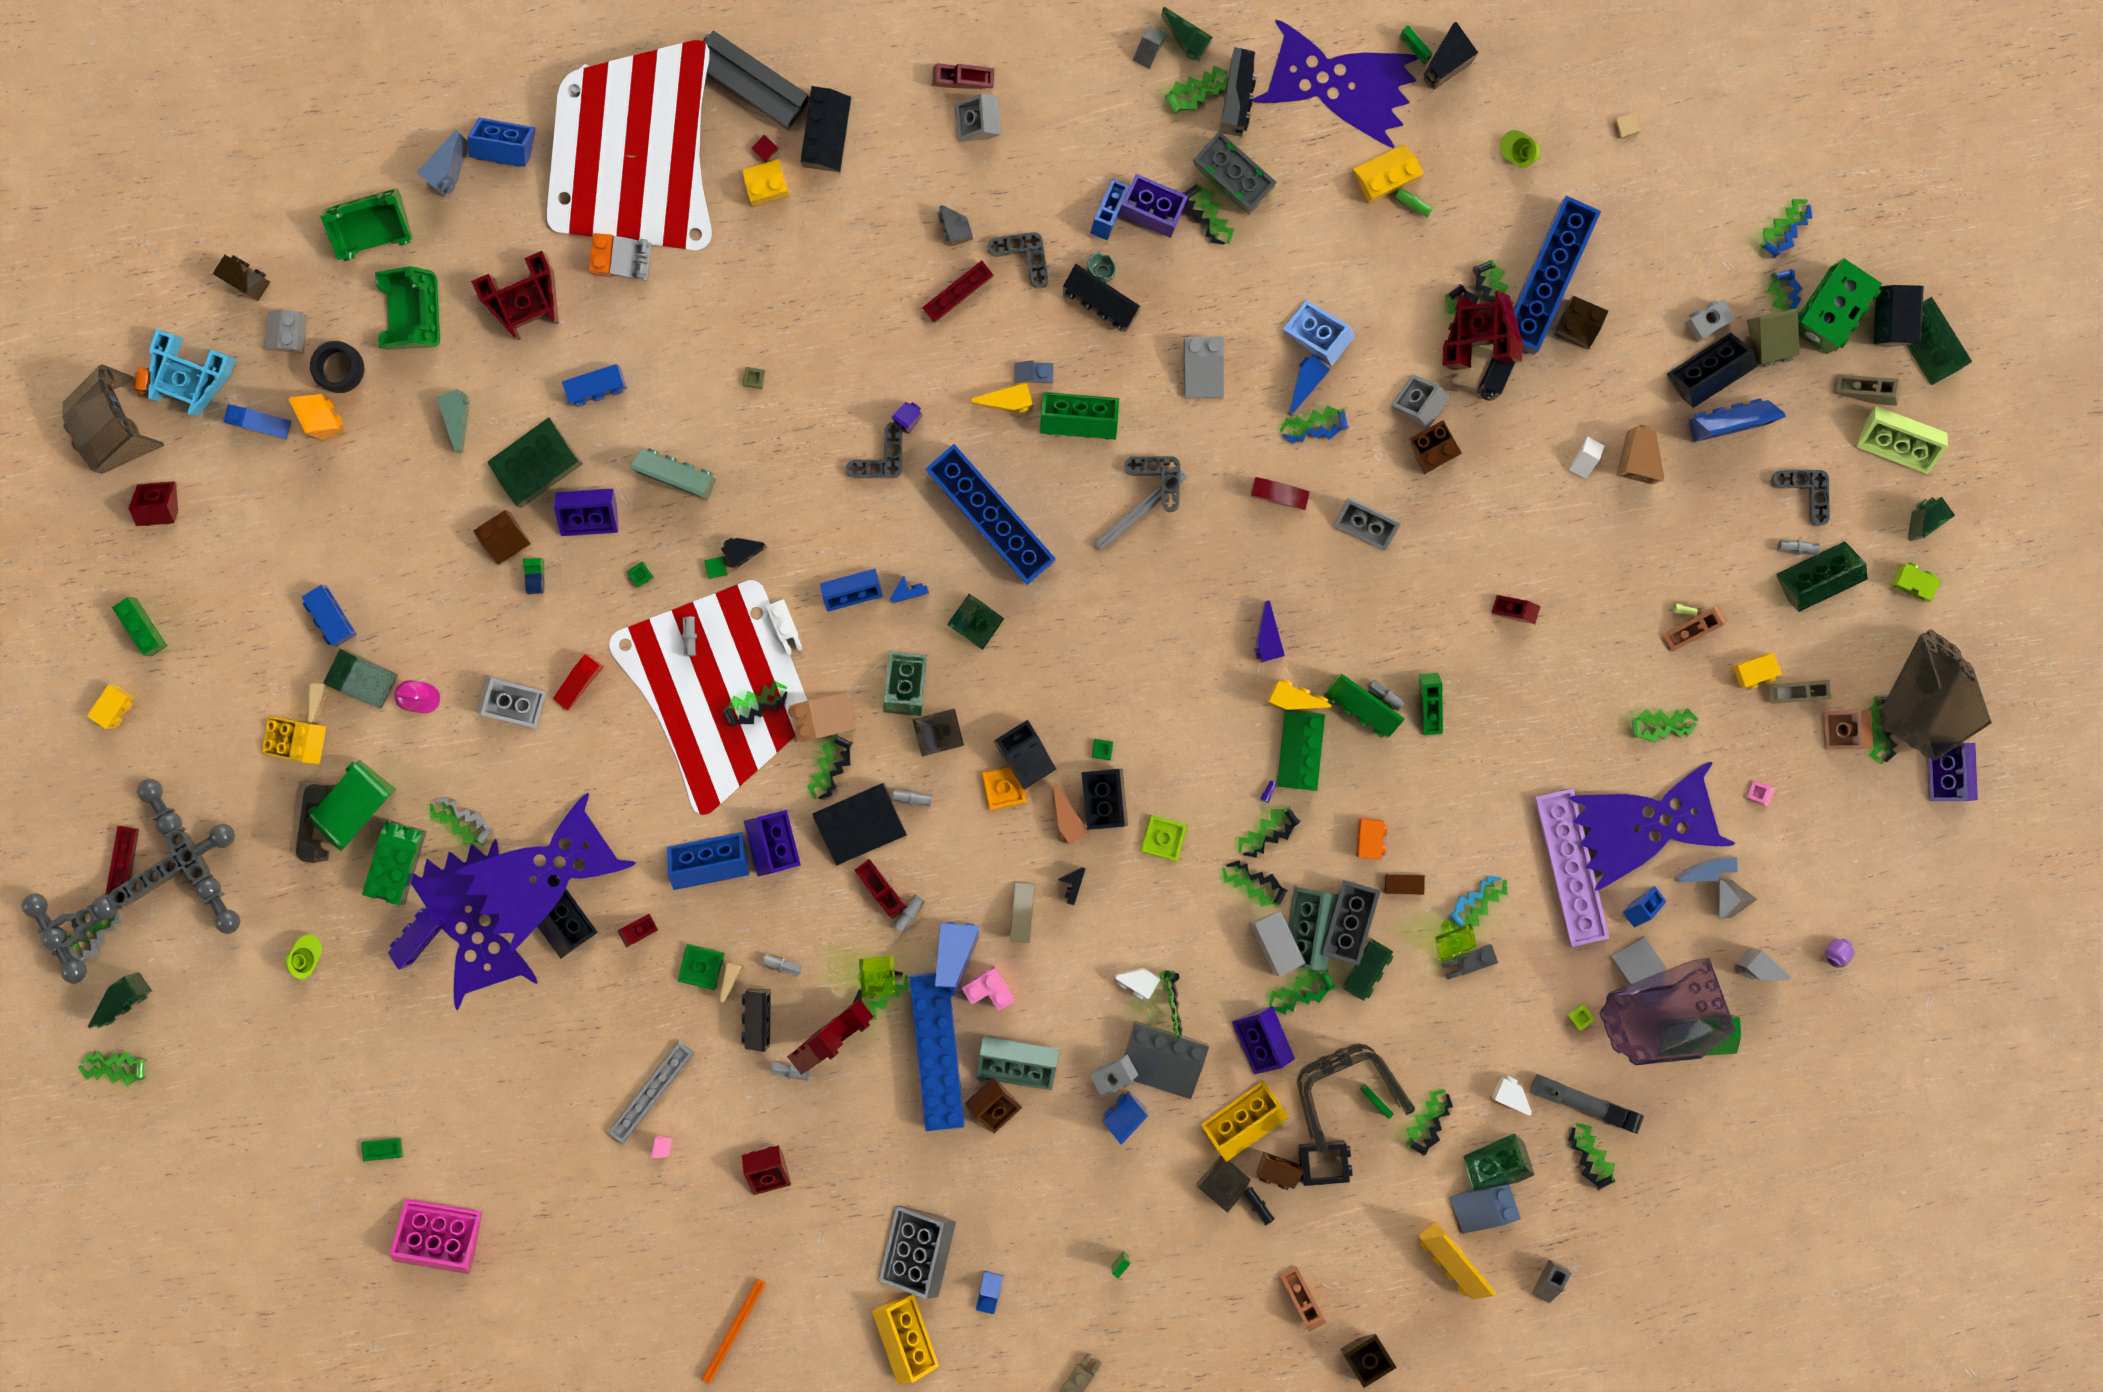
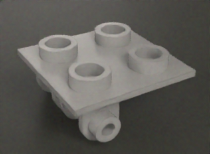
M613 236L609 274L647 281L651 243L646 239H640L639 241Z

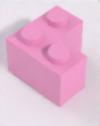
M996 966L962 986V990L971 1005L989 995L997 1010L1000 1011L1015 1001L1013 994Z

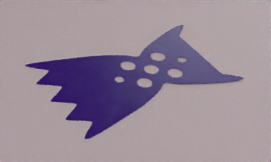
M1275 20L1284 34V39L1269 90L1253 98V101L1257 103H1279L1306 100L1318 96L1332 112L1345 122L1379 142L1394 148L1385 130L1403 126V123L1393 113L1392 109L1410 103L1398 87L1416 82V79L1405 69L1404 65L1416 61L1418 57L1414 54L1363 52L1345 54L1328 59L1315 44L1297 30L1280 20ZM1309 56H1316L1318 58L1316 67H1309L1306 60ZM1337 64H1343L1346 67L1344 75L1339 76L1335 73L1334 68ZM1292 65L1297 67L1296 72L1290 71ZM1324 71L1328 74L1329 79L1326 83H1320L1317 80L1316 75L1319 72ZM1303 79L1311 82V88L1308 91L1301 90L1299 86L1300 81ZM1349 83H1355V89H1350L1348 87ZM1332 87L1337 88L1339 96L1336 99L1329 98L1327 94L1328 89Z
M1712 762L1706 763L1691 772L1671 788L1661 801L1629 794L1577 795L1569 797L1570 800L1585 806L1584 811L1573 822L1591 828L1590 833L1583 839L1580 846L1597 851L1595 857L1586 866L1588 869L1604 873L1595 888L1596 891L1610 885L1646 863L1670 839L1706 846H1732L1735 844L1733 841L1719 835L1704 782V776L1710 769ZM1673 798L1681 800L1682 806L1680 809L1674 810L1671 808L1670 802ZM1651 806L1654 809V815L1651 818H1646L1643 815L1644 807ZM1692 808H1696L1698 810V813L1696 815L1691 814ZM1661 815H1670L1672 821L1668 826H1664L1659 822ZM1680 822L1688 824L1689 829L1687 833L1681 834L1678 832L1677 825ZM1636 824L1640 826V831L1638 832L1633 830ZM1652 830H1658L1661 833L1659 841L1654 842L1650 839L1649 834Z
M589 793L583 795L572 807L553 834L549 846L527 847L509 851L455 871L456 874L475 876L467 895H487V899L480 912L481 915H501L493 934H514L509 953L520 946L552 911L563 895L571 878L584 879L627 869L636 864L634 861L618 860L586 814L585 807ZM562 838H568L571 841L569 849L563 850L559 847V841ZM588 842L589 848L584 849L582 843ZM542 854L545 856L546 863L543 866H536L534 864V857L536 855ZM561 856L565 859L566 864L563 868H556L553 861L556 857ZM575 859L584 860L585 867L583 870L578 871L574 869L573 862ZM551 875L559 877L560 883L558 886L551 887L548 884V878ZM531 876L537 878L535 883H530L529 878Z
M494 839L487 856L471 844L465 863L452 852H448L444 870L427 859L423 877H419L414 873L411 882L426 908L431 907L448 921L442 929L459 943L454 970V1005L456 1010L459 1009L466 993L520 975L533 983H538L533 971L516 950L509 953L511 944L501 935L493 934L500 919V914H487L491 918V923L488 926H482L479 923L480 912L487 899V895H467L475 876L455 873V871L465 866L499 855L496 839ZM467 905L472 907V911L469 913L465 911ZM459 922H464L467 925L466 933H457L455 927ZM475 932L483 934L484 940L482 943L475 944L472 941V935ZM497 942L500 945V951L497 954L489 952L488 946L490 943ZM473 950L476 952L477 957L475 961L468 962L465 959L466 951ZM487 963L491 965L489 971L484 969V965Z

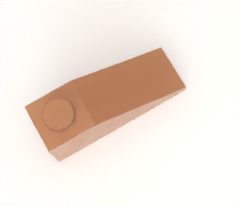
M1717 604L1668 631L1663 636L1673 652L1723 626L1728 620Z
M1055 784L1053 788L1060 830L1058 835L1063 843L1068 842L1070 845L1089 831L1058 785Z
M1297 1266L1281 1274L1280 1277L1309 1332L1326 1324Z

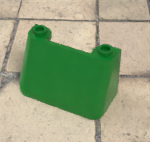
M398 188L331 206L325 209L320 216L337 260H352L358 251L390 242L399 243V246L410 243V240L413 238Z
M413 266L375 272L376 287L380 292L387 293L389 330L380 332L378 337L379 349L391 350L438 346L440 343L438 281L435 273L431 270Z
M358 760L356 763L352 761L345 769L347 773L318 807L314 805L307 813L309 815L308 820L340 851L349 844L352 838L396 789L361 760Z

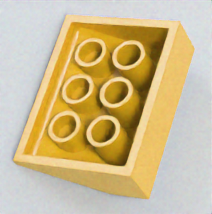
M1436 1221L1419 1235V1238L1422 1240L1419 1244L1426 1252L1430 1250L1433 1253L1432 1259L1439 1267L1441 1265L1444 1266L1447 1270L1444 1272L1451 1282L1455 1280L1459 1284L1457 1289L1464 1297L1468 1295L1471 1299L1491 1297L1496 1294L1484 1277Z

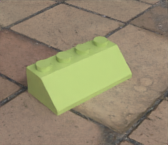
M1875 406L1865 421L1856 447L1929 474L1948 447V437L1944 431Z

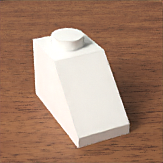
M1508 1075L1506 1078L1500 1076L1491 1097L1530 1116L1532 1112L1522 1086L1517 1084L1518 1080Z

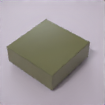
M745 367L743 387L763 389L765 370Z

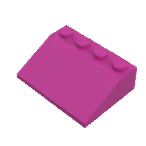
M406 1199L391 1248V1259L393 1262L470 1274L482 1212Z

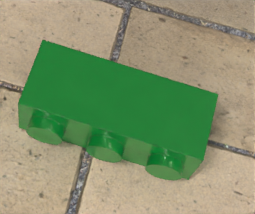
M127 597L111 607L143 656H153L168 646L137 598Z

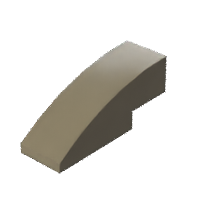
M1830 680L1769 685L1771 704L1831 699Z
M1015 882L1010 942L1030 943L1034 884Z

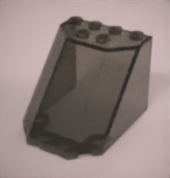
M103 364L99 365L63 401L62 417L65 422L63 425L73 439L71 441L73 448L79 452L92 471L100 474L164 446V443L140 435L135 423L131 419L126 418L114 389L135 380L134 377Z
M1932 629L1921 634L1890 691L1879 716L1881 719L1880 725L1886 732H1891L1897 739L1905 741L1911 748L1919 750L1925 757L1928 756L1935 761L1992 722L1974 668L1962 657L1958 647Z

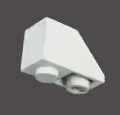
M1145 968L1118 973L1115 976L1119 986L1127 989V987L1133 989V994L1142 1000L1144 997L1149 999L1160 981L1158 976Z

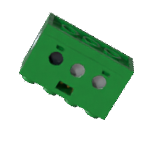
M1845 258L1830 266L1798 315L1799 336L1826 354L1843 348L1849 340L1847 338L1849 333L1854 332L1858 327L1859 318L1864 316L1870 309L1868 305L1871 300H1875L1880 294L1881 290L1879 288L1883 283Z

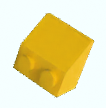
M779 159L742 170L753 207L790 196Z

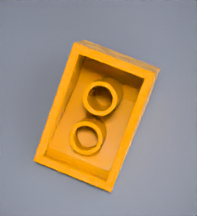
M316 394L289 398L306 434L325 441L344 431L342 427L344 422L339 414L336 415L333 409L335 404L330 397Z

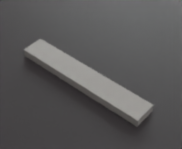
M679 1041L607 1133L623 1144L695 1052Z

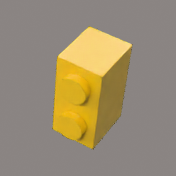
M1768 653L1732 666L1740 688L1747 687V690L1758 687V683L1765 681V683L1777 680L1776 676L1782 675L1774 653Z
M108 684L87 717L105 729H114L122 722L121 717L123 714L131 709L132 701L135 697L117 685Z

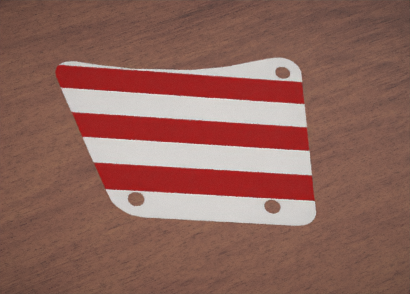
M692 40L575 70L565 77L557 95L547 205V222L552 230L560 233L593 237V233H600L639 241L640 239H646L651 245L695 251L704 249L710 243L712 229L702 186L699 157L701 103L710 59L709 48L704 41ZM576 84L580 87L581 92L578 97H571L568 94V87L570 85ZM626 155H631V156H636V157L630 158V157H627ZM561 192L570 194L571 200L569 204L563 205L559 202L558 196ZM693 228H698L702 232V237L698 241L692 240L689 236V232Z
M747 580L621 629L612 635L609 643L612 656L642 691L656 713L678 760L690 804L694 811L700 815H707L714 811L796 736L792 717L788 714L789 705L807 701L791 656L787 655L783 643L780 642L766 606L770 605L763 586L755 580ZM754 607H759L763 611V616L758 620L753 619L750 615ZM683 617H695V634H697V639H695L696 656H684V639H682ZM626 638L631 641L632 646L630 650L622 651L619 648V642L622 639ZM785 692L788 693L784 706L778 703L777 710L765 706L762 717L755 716L754 724L729 726L730 723L724 714L726 710L731 709L736 720L739 721L740 714L748 718L751 708L759 709V703L775 705L777 700L782 699Z

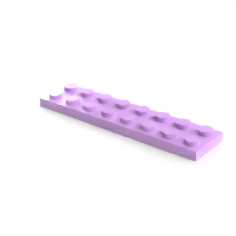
M1571 788L1535 797V802L1570 946L1575 947L1609 939L1599 892L1595 890L1597 884L1592 869L1586 868L1587 864L1591 861L1587 847L1580 846V843L1585 838L1583 826L1573 822L1580 814L1577 803L1569 799V797L1575 796L1574 789Z

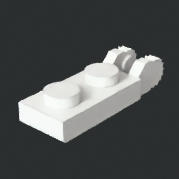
M784 599L766 606L787 655L792 653L786 640L792 637L794 638L796 648L799 651L802 650L797 630Z

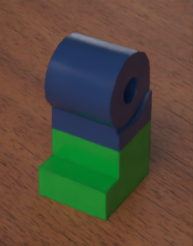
M523 559L526 593L528 595L543 594L545 589L544 559Z

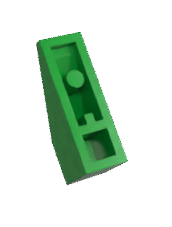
M1438 672L1419 674L1423 734H1443V688L1441 678Z

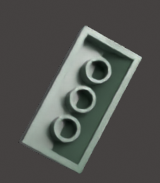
M648 448L647 451L641 449L631 464L630 469L639 474L708 500L716 478L712 476V472L701 469V472L694 469V465L684 462L683 465L676 462V458L666 455L665 458L658 455V451Z
M1299 887L1294 888L1288 927L1305 961V964L1299 967L1327 971L1329 957L1322 955V951L1339 896L1338 894Z
M983 1037L976 1078L990 1080L993 1077L998 1082L1052 1090L1059 1049L1011 1040H1001L993 1037Z

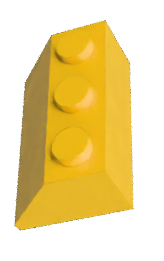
M1405 144L1353 169L1369 204L1420 180L1424 174L1416 156Z

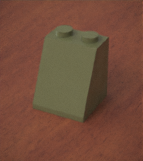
M1797 308L1747 320L1757 365L1763 364V367L1775 365L1774 361L1781 359L1782 363L1794 360L1793 356L1800 355Z

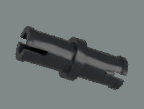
M1253 1187L1248 1188L1242 1193L1252 1206V1211L1258 1214L1265 1226L1275 1219L1265 1206V1201L1259 1198Z

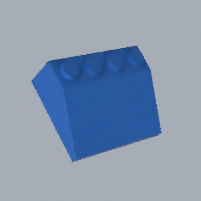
M1759 398L1751 400L1750 404L1743 406V403L1731 405L1732 409L1728 410L1721 407L1714 409L1713 413L1707 415L1705 411L1696 413L1694 418L1689 420L1693 440L1698 442L1769 425L1785 418L1786 414L1771 401H1762Z

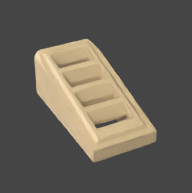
M309 684V722H319L329 684Z
M733 962L726 964L720 1002H725L728 999L743 969V964Z

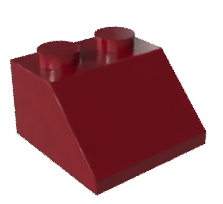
M175 481L137 484L128 508L136 526L175 523L178 514L177 486Z
M779 1145L742 1155L743 1173L754 1195L791 1185L785 1158Z

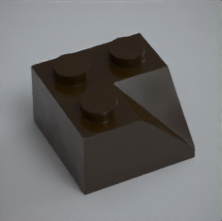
M224 254L213 272V275L259 301L270 283L269 280L265 279L266 274L258 269L252 271L249 269L250 264L234 255L230 258Z
M1572 296L1565 306L1554 335L1589 350L1601 330L1609 311L1576 296Z
M1376 1334L1358 1338L1341 1348L1343 1356L1363 1388L1397 1368Z

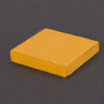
M1010 767L982 773L989 810L1027 803L1025 790Z

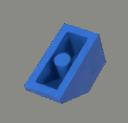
M1654 886L1631 902L1623 913L1633 927H1637L1651 920L1666 903V900L1656 886Z

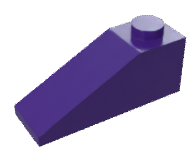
M1270 600L1264 602L1256 641L1257 648H1254L1256 658L1260 659L1261 662L1285 656Z

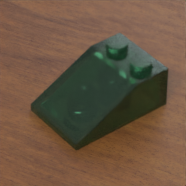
M339 649L323 684L382 709L398 674L347 649Z
M889 651L883 713L921 716L927 655Z
M1515 1133L1463 1156L1473 1190L1475 1191L1518 1183L1535 1175L1525 1143Z

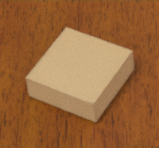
M1635 113L1615 120L1620 138L1640 132Z

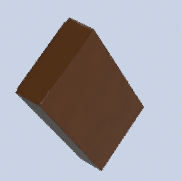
M1385 874L1386 894L1424 895L1425 875Z

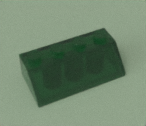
M1933 297L1924 300L1921 344L1906 346L1929 383L1933 385L1967 366L1972 360Z
M1845 541L1819 553L1818 556H1813L1776 574L1788 601L1798 612L1868 579L1866 562Z

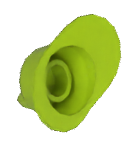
M1510 130L1503 136L1500 143L1501 153L1516 166L1525 168L1541 159V156H1539L1540 147L1530 136L1519 130Z
M311 934L303 935L295 942L292 950L286 955L285 967L288 970L287 972L293 977L306 979L314 971L322 954V944L316 936Z

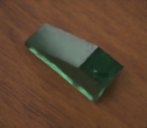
M1163 7L1161 16L1185 53V56L1190 60L1200 61L1212 43L1213 37L1168 8Z

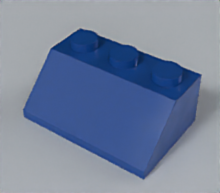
M479 117L467 137L468 155L478 160H489L496 163L525 167L531 157L535 127Z

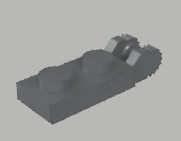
M1489 944L1455 956L1454 959L1442 963V967L1448 968L1457 964L1459 970L1446 974L1447 979H1452L1497 964L1498 960L1493 946Z

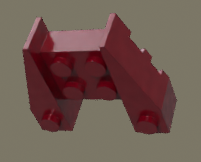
M543 251L524 258L531 272V277L499 290L494 277L490 274L471 281L479 300L517 340H521L517 331L518 327L548 314L552 322L555 324L559 323L554 271L546 253Z
M1497 290L1495 291V301L1474 305V301L1459 296L1455 307V318L1453 323H1450L1448 329L1450 330L1449 337L1443 345L1442 365L1453 370L1471 368L1472 347L1493 344V359L1502 363L1522 361L1523 342L1510 296Z
M859 999L811 1035L808 1040L789 1054L787 1058L802 1075L827 1057L830 1060L839 1053L837 1049L843 1045L842 1042L856 1031L860 1030V1032H863L870 1026L868 1022L874 1016Z

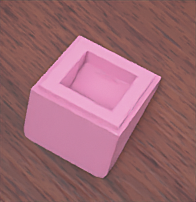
M1753 781L1747 799L1768 807L1775 789L1763 783Z
M658 1135L654 1139L651 1153L652 1158L667 1157L669 1155L672 1140L670 1137Z

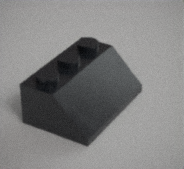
M1881 286L1879 288L1881 292L1876 298L1874 344L1882 347L1921 344L1924 286Z
M1123 768L1082 772L1087 830L1128 826Z
M747 989L745 994H742V1005H745V1013H742V1024H745V1032H742L741 1042L745 1044V1049L766 1052L770 1047L771 989Z

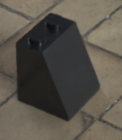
M1457 22L1452 24L1423 74L1426 84L1432 86L1434 90L1471 65L1478 54V51Z

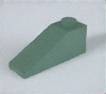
M457 389L439 395L436 398L454 451L462 453L469 409L467 404H469L466 393Z

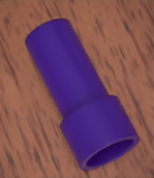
M1270 780L1260 799L1269 803L1277 783Z

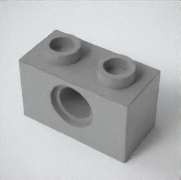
M1724 299L1720 302L1714 300L1706 305L1707 309L1701 312L1699 309L1689 315L1691 319L1686 324L1697 342L1735 320ZM1706 315L1712 316L1713 323H1709L1706 320Z
M1128 1054L1095 1069L1090 1074L1100 1095L1105 1093L1110 1095L1119 1090L1118 1087L1122 1085L1126 1088L1134 1083L1133 1080L1138 1076Z

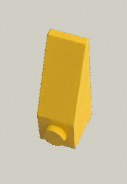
M1027 383L971 398L973 405L1013 413L1019 412V414L1030 412V408H1033Z

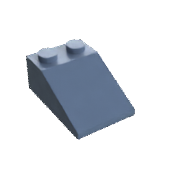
M455 130L417 172L443 196L450 194L455 189L454 185L459 178L468 141Z
M1504 1178L1450 1196L1462 1234L1503 1226L1521 1220L1509 1182Z

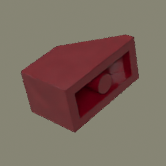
M1497 595L1492 613L1535 625L1541 606L1527 600Z

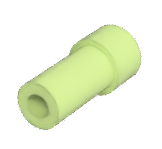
M1675 604L1674 613L1696 616L1697 609Z

